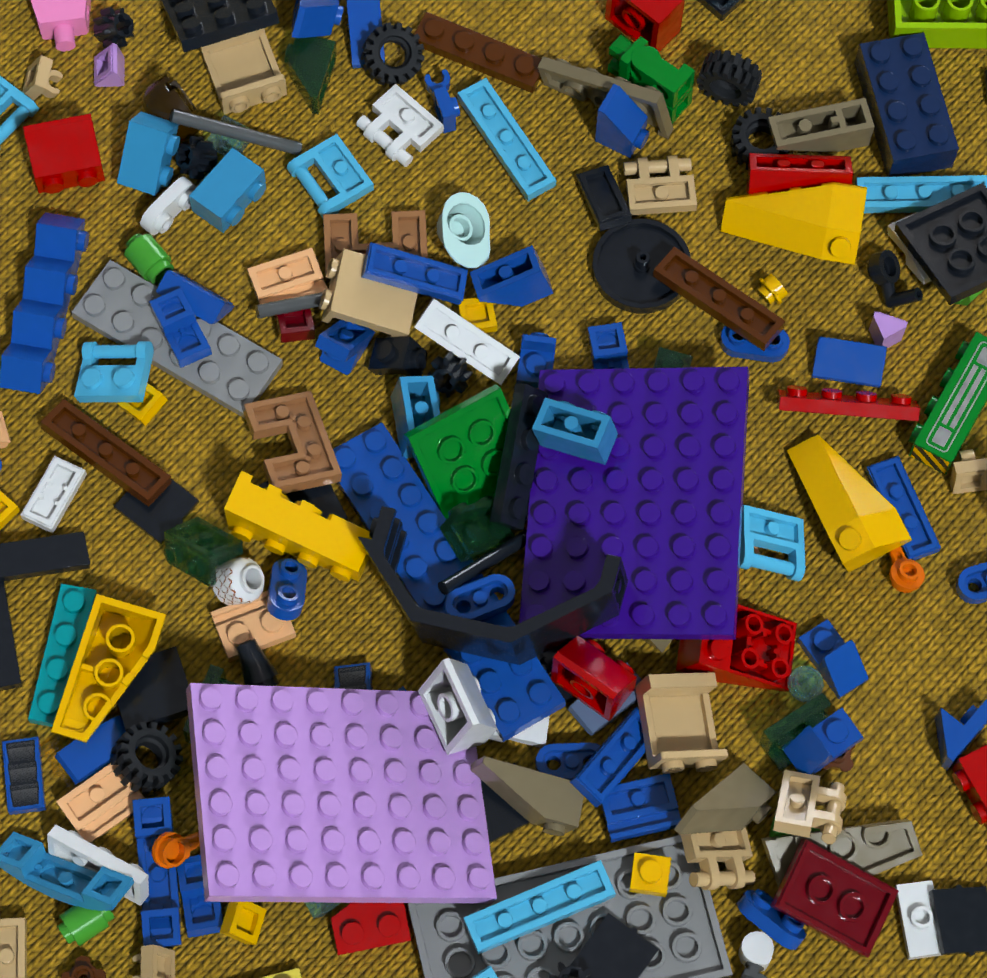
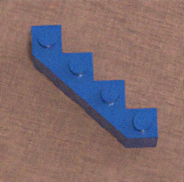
M45 212L36 223L34 256L25 266L23 298L13 310L11 343L1 355V388L41 394L46 385L53 382L55 356L59 341L65 336L67 320L65 318L71 295L76 293L78 285L77 271L82 252H86L89 242V232L84 231L85 219Z

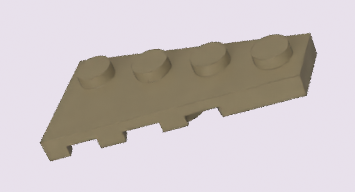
M543 56L538 65V70L545 86L582 102L588 97L597 107L601 106L613 84L620 86L648 116L647 124L659 128L657 135L669 139L674 129L664 95L655 87H642L632 84L623 77H609L593 68L587 67L583 69L573 66L560 58L554 60Z
M908 819L842 827L841 833L837 835L836 842L833 844H826L822 841L821 830L811 832L810 838L792 834L761 838L778 888L801 839L809 840L872 876L923 855L913 824Z

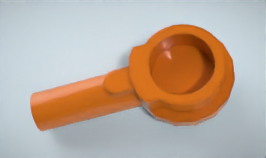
M901 546L888 552L893 564L889 572L892 586L903 593L919 589L925 579V573L921 565L914 560L906 558Z
M172 831L159 835L152 847L154 862L166 869L180 866L185 859L190 857L192 850L200 847L199 831L184 837Z

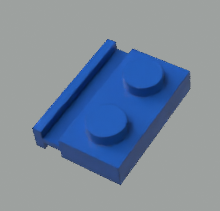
M662 774L618 784L601 804L610 843L675 829L681 821L670 774Z

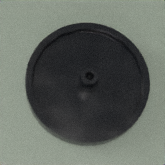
M632 219V222L610 228L598 241L593 254L592 274L599 292L612 305L627 312L648 314L666 309L674 304L681 295L654 278L653 271L673 247L691 257L685 241L668 225L651 219Z

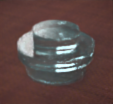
M800 666L794 669L788 677L787 685L789 692L799 701H813L823 691V678L812 667Z

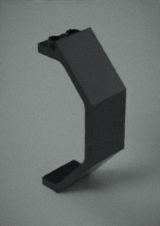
M382 506L379 517H374L371 522L369 536L372 539L358 537L370 561L422 643L521 665L618 616L628 584L622 558L607 554L600 581L593 589L515 626L503 627L423 609L415 603L396 575L407 537V532L401 530L403 525L401 519L395 518L396 509Z

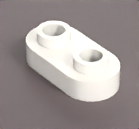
M186 177L178 178L148 207L141 218L140 226L151 235L165 233L171 227L174 218L182 210L186 211L191 207L189 195L195 190L196 185Z

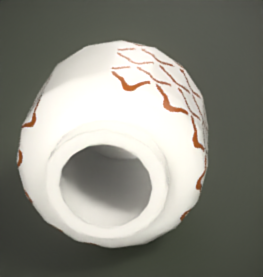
M248 557L222 561L217 564L211 577L215 596L226 605H239L255 601L263 592L265 582L261 567L256 561Z

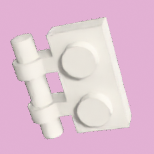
M394 84L372 104V111L378 116L374 121L363 115L356 122V126L364 132L363 136L371 143L376 142L385 150V155L392 161L397 160L404 167H407L413 160V156L406 151L408 146L412 145L421 153L444 131V125L397 84ZM388 126L399 134L395 140L384 132Z

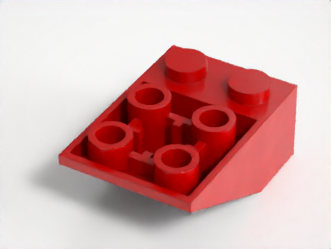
M738 604L736 640L680 639L676 671L680 673L715 672L716 681L719 683L788 692L790 691L797 623Z

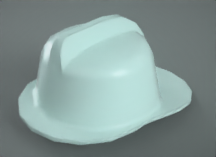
M459 192L450 196L444 203L442 214L438 219L437 235L444 244L449 256L457 264L466 268L476 269L483 266L490 255L489 213L479 198L470 193Z

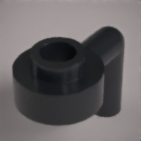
M883 250L870 256L867 266L868 274L877 285L881 286L886 307L894 308L922 300L923 293L918 287L896 293L895 282L900 277V264L892 251Z

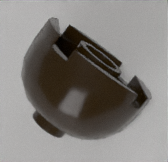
M165 72L156 78L143 94L142 105L145 113L169 121L173 109L193 114L192 111L197 110L176 80L168 82L170 81L169 72ZM178 125L177 136H180V140L186 139L200 130Z

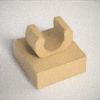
M42 55L28 66L22 91L33 101L41 94L47 98H55L60 90L52 87L49 80L58 83L63 78L61 72L51 70L53 60Z
M973 449L959 451L960 461L953 462L950 477L952 494L987 490V458L976 459Z
M154 944L141 946V954H137L132 958V962L141 964V975L132 976V978H175L176 951Z

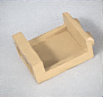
M265 28L199 48L224 115L231 112L240 113L247 110L250 106L263 102L272 103L287 95L286 80L284 74L280 73L265 34Z
M344 248L336 259L332 258L327 268L326 278L330 279L329 288L323 291L319 304V309L324 310L321 321L329 323L332 318H337L388 334L387 338L408 337L418 293L362 278L365 255Z
M715 672L648 674L635 686L648 769H662L663 773L670 774L683 771L684 768L695 767L697 772H708L717 769V765L728 757L727 749H718L709 692L717 687Z

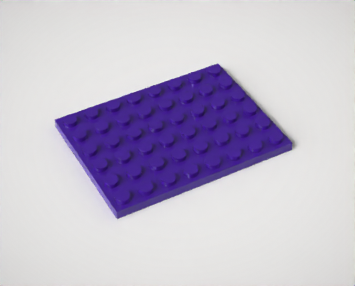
M748 367L540 370L538 389L549 393V399L566 401L576 407L607 414L612 418L618 436L606 465L539 445L529 496L519 623L593 589L600 581L606 556L609 554L622 558L628 579L620 613L618 616L578 635L582 639L736 640L750 376Z

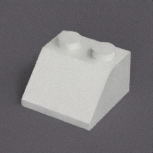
M451 658L443 659L418 692L447 755L485 744L497 730L495 716L492 710L487 707L481 694L479 681L472 675L468 664Z

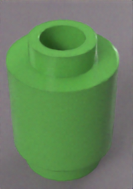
M136 234L126 243L125 247L127 249L124 256L146 281L150 280L154 285L159 284L167 270H174V266L171 264V257L151 234Z
M72 906L59 915L62 923L57 925V928L68 944L76 941L81 946L108 928V922L113 920L115 916L111 910L97 911Z

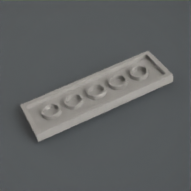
M109 260L71 312L72 317L118 345H136L138 341L152 342L154 348L152 365L246 419L243 413L244 404L257 402L283 366V360L221 323L209 324L195 316L211 347L212 354L180 368L149 301L161 296L156 292L157 286L116 262Z

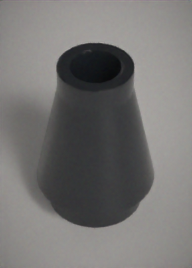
M255 638L235 647L239 655L245 685L275 686L279 684L276 675L279 673L258 646Z

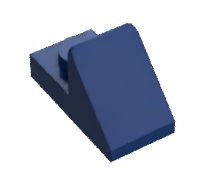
M339 320L319 334L315 347L323 350L320 361L345 375H349L372 340L375 331L354 323Z
M828 619L798 638V644L838 699L868 681V675L855 643L852 639L845 643Z
M987 699L979 708L972 705L960 719V722L943 708H940L936 714L935 725L941 767L948 771L987 724Z
M841 707L815 727L807 726L783 751L798 772L814 775L862 741L864 737Z

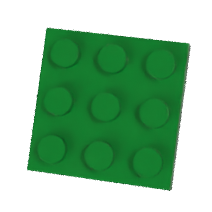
M496 384L404 434L430 494L450 526L494 502L510 415V408L502 389Z

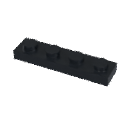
M515 384L490 522L512 530H524L540 445L532 427L545 397L548 398L549 393L528 384Z

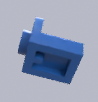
M540 332L522 335L516 384H528L538 388L540 370H553L556 338L549 337L547 334Z

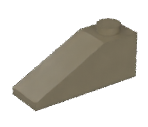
M866 98L771 116L767 120L776 150L840 152L869 146L875 128Z
M486 756L479 758L471 764L470 770L528 822L543 827L544 833L564 836L565 833L579 827L584 796L570 783L571 780Z
M743 763L694 803L674 830L679 835L743 830L752 821L759 824L772 809L768 803L777 792Z

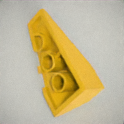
M829 182L822 183L821 186L803 189L801 187L790 188L789 191L775 193L760 192L726 197L720 231L817 259L855 265L867 187Z
M818 434L787 450L842 564L848 572L912 541L896 508Z
M96 594L51 733L84 743L88 742L156 650L166 614Z

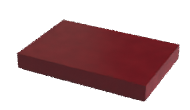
M801 839L770 906L856 954L869 958L899 891L809 840Z

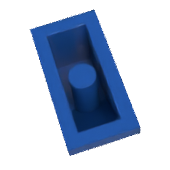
M296 0L292 14L291 37L299 39L330 36L333 25H340L344 6L339 5V0Z
M616 84L612 85L598 109L595 141L631 158L636 148L641 150L649 137L650 131L646 130L648 116Z
M533 245L469 272L480 302L523 307L554 294L546 269Z

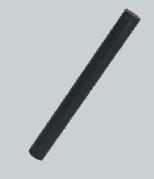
M527 529L438 583L439 591L444 595L449 594L454 589L525 547Z

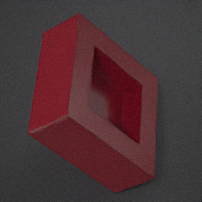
M311 309L275 315L281 343L315 339V326Z

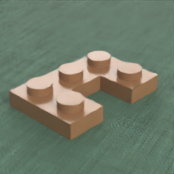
M425 210L392 211L393 242L376 244L428 258ZM357 213L323 214L325 273L327 272L330 260L332 258L336 259L344 248L366 255L369 243L359 244Z
M311 391L244 404L243 413L253 440L287 433L294 454L264 460L263 469L269 484L282 489V493L286 494L341 482L342 472Z

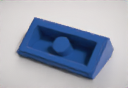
M173 270L166 271L156 289L157 294L163 296L181 288L195 316L209 324L217 323L234 308L232 302L180 272Z
M818 337L812 378L880 388L887 347Z

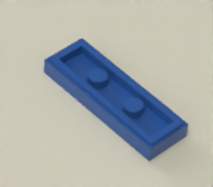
M370 242L366 250L362 278L460 305L464 299L468 270Z
M899 455L867 466L865 473L870 484L896 508L912 541L901 546L906 558L915 561L939 552L941 546Z
M637 707L629 712L570 781L595 808L605 801L646 752L640 713Z

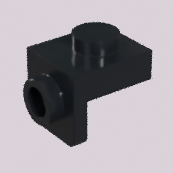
M411 337L376 338L368 369L375 375L404 374L406 376H422L427 364V351Z

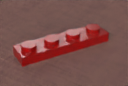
M789 385L786 390L778 389L777 406L779 410L919 421L920 407L916 400H912V396L906 394H891V398H879L877 393L870 391H857L856 396L842 395V390L834 388H823L821 393L807 392L808 388L797 385Z

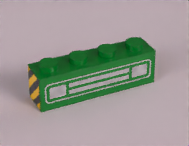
M978 332L975 333L970 343L964 340L955 356V359L959 360L956 369H947L939 385L944 388L939 398L934 395L932 396L924 411V414L929 416L924 426L917 423L908 442L913 444L909 454L910 457L944 475L948 473L987 402V337Z

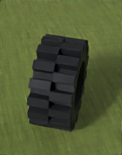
M390 22L385 23L382 27H377L363 44L362 49L364 50L361 54V60L365 62L363 68L371 73L369 77L372 80L374 78L378 79V84L380 85L387 83L389 87H392L394 84H405L422 67L420 65L424 61L425 55H422L424 45L419 44L420 36L418 34L413 35L411 33L413 30L411 27H402L403 23L397 22L395 25H391ZM393 42L403 48L405 59L402 65L391 67L383 62L380 52L384 44Z
M715 50L714 53L710 52L705 57L697 78V84H699L698 88L700 90H704V95L707 97L712 95V100L716 102L722 100L723 104L727 106L729 103H732L734 107H739L740 104L747 106L755 98L762 78V71L758 70L759 66L756 63L751 64L752 60L748 57L742 59V54L736 53L734 56L731 55V51L725 50L723 54L720 50Z
M757 107L754 114L749 109L744 112V117L740 115L736 124H734L730 141L731 153L733 157L737 156L736 162L740 166L746 162V170H748L749 153L789 154L790 150H776L775 144L770 148L760 149L754 147L749 142V136L754 132H765L772 136L767 121L768 117L773 116L771 115L773 110L771 108H767L766 113H761V107Z
M146 721L139 722L136 726L134 724L115 742L116 745L111 751L112 754H115L110 759L111 765H118L113 771L115 776L122 774L124 778L120 782L124 786L131 782L130 790L137 792L141 787L142 794H148L152 789L153 792L160 790L175 777L181 768L179 765L183 762V756L177 755L182 750L181 744H173L177 737L174 733L168 737L165 733L169 728L164 725L157 730V722L151 721L147 726ZM138 746H144L155 754L158 760L157 768L150 769L140 763L135 753Z

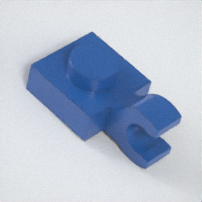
M446 69L442 70L443 81L441 83H434L429 74L425 75V88L432 97L433 107L438 120L444 125L443 134L456 130V117L460 116L456 97L450 98L448 93L450 75Z

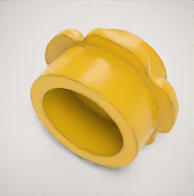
M771 273L765 279L759 278L761 286L757 291L769 305L774 301L777 304H782L781 300L788 295V292L777 278Z

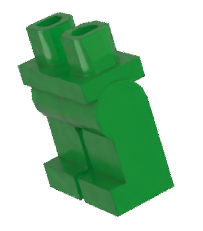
M621 34L610 45L609 55L613 58L608 64V72L615 77H623L632 84L642 87L652 86L662 92L673 124L692 103L695 70L685 63L680 69H677L662 59L659 51L654 47L648 46V41L641 36L633 43Z

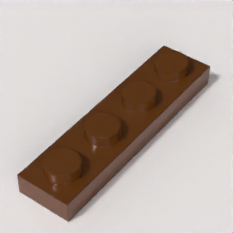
M425 13L414 34L420 36L418 42L424 45L425 50L530 93L534 92L541 79L538 65L542 58L431 13Z
M673 247L654 268V278L763 351L784 329L785 320L676 247Z
M65 399L41 421V429L148 507L171 484V476Z

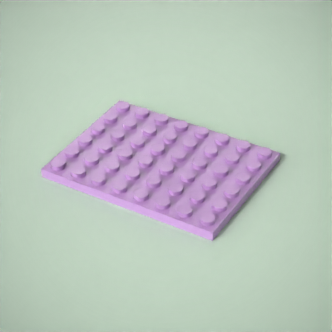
M190 683L188 685L186 695L205 902L492 904L497 899L481 779L470 770L471 764L478 760L476 746L447 755L418 691Z

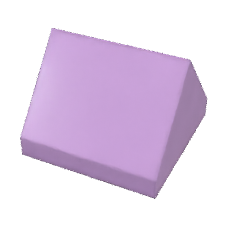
M112 43L94 56V86H125V57L117 44Z
M877 311L873 315L869 332L875 345L889 348L902 340L908 322Z

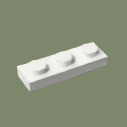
M434 298L414 326V328L453 352L459 358H466L468 364L500 385L520 358L514 351Z
M55 825L47 834L49 854L98 872L103 866L133 878L134 884L124 897L139 906L149 896V875L140 866L126 863L115 857L107 848L97 847L89 843L73 830L67 831Z

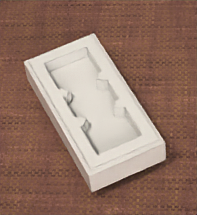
M54 456L20 514L21 518L53 534L87 475L86 470Z
M933 881L896 885L894 888L899 891L896 900L907 959L943 956L940 952L929 891L934 890Z

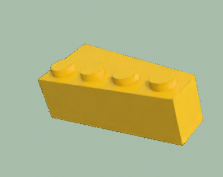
M241 470L224 507L228 529L232 530L231 534L246 542H251V539L264 543V548L278 555H283L284 552L294 555L299 563L307 567L316 568L318 565L330 570L329 573L339 580L349 582L351 578L358 582L360 581L369 557L358 537L372 539L369 536L370 531L334 514H329L326 519L321 516L322 511L315 507V505L305 500L293 503L282 493V489L271 484L267 488H261L251 483L252 475Z

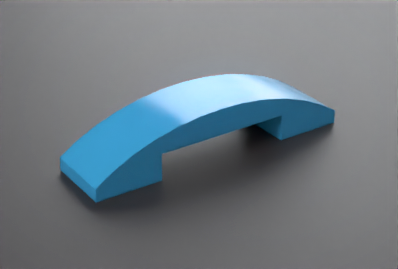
M14 831L0 847L1 869L27 886L69 905L97 911L113 910L134 884L133 878L102 866L98 872L46 853L42 842Z

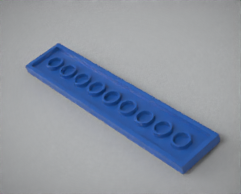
M381 422L333 449L342 472L341 482L337 484L368 531H370L373 518L379 517L382 506L396 509L395 518L401 519L403 523L401 530L407 532L396 575L419 607L446 614L445 601L449 594H442L438 589V583L473 562V559L407 459L402 457L400 448ZM481 573L475 578L463 584L462 586L484 578V576ZM495 593L491 595L492 599L499 600ZM460 606L458 608L460 613L470 611L468 606ZM507 611L481 621L503 627L515 626ZM443 648L449 658L468 664L472 675L478 679L483 699L495 716L496 732L503 742L566 706L565 699L537 657L517 665Z

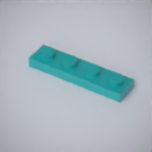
M61 584L28 717L29 722L32 724L53 726L97 594L95 589Z

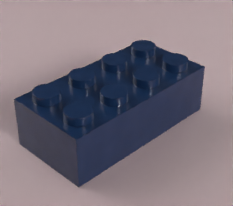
M924 32L859 44L854 65L863 96L866 98L875 126L874 134L887 177L909 176L952 168L959 147Z

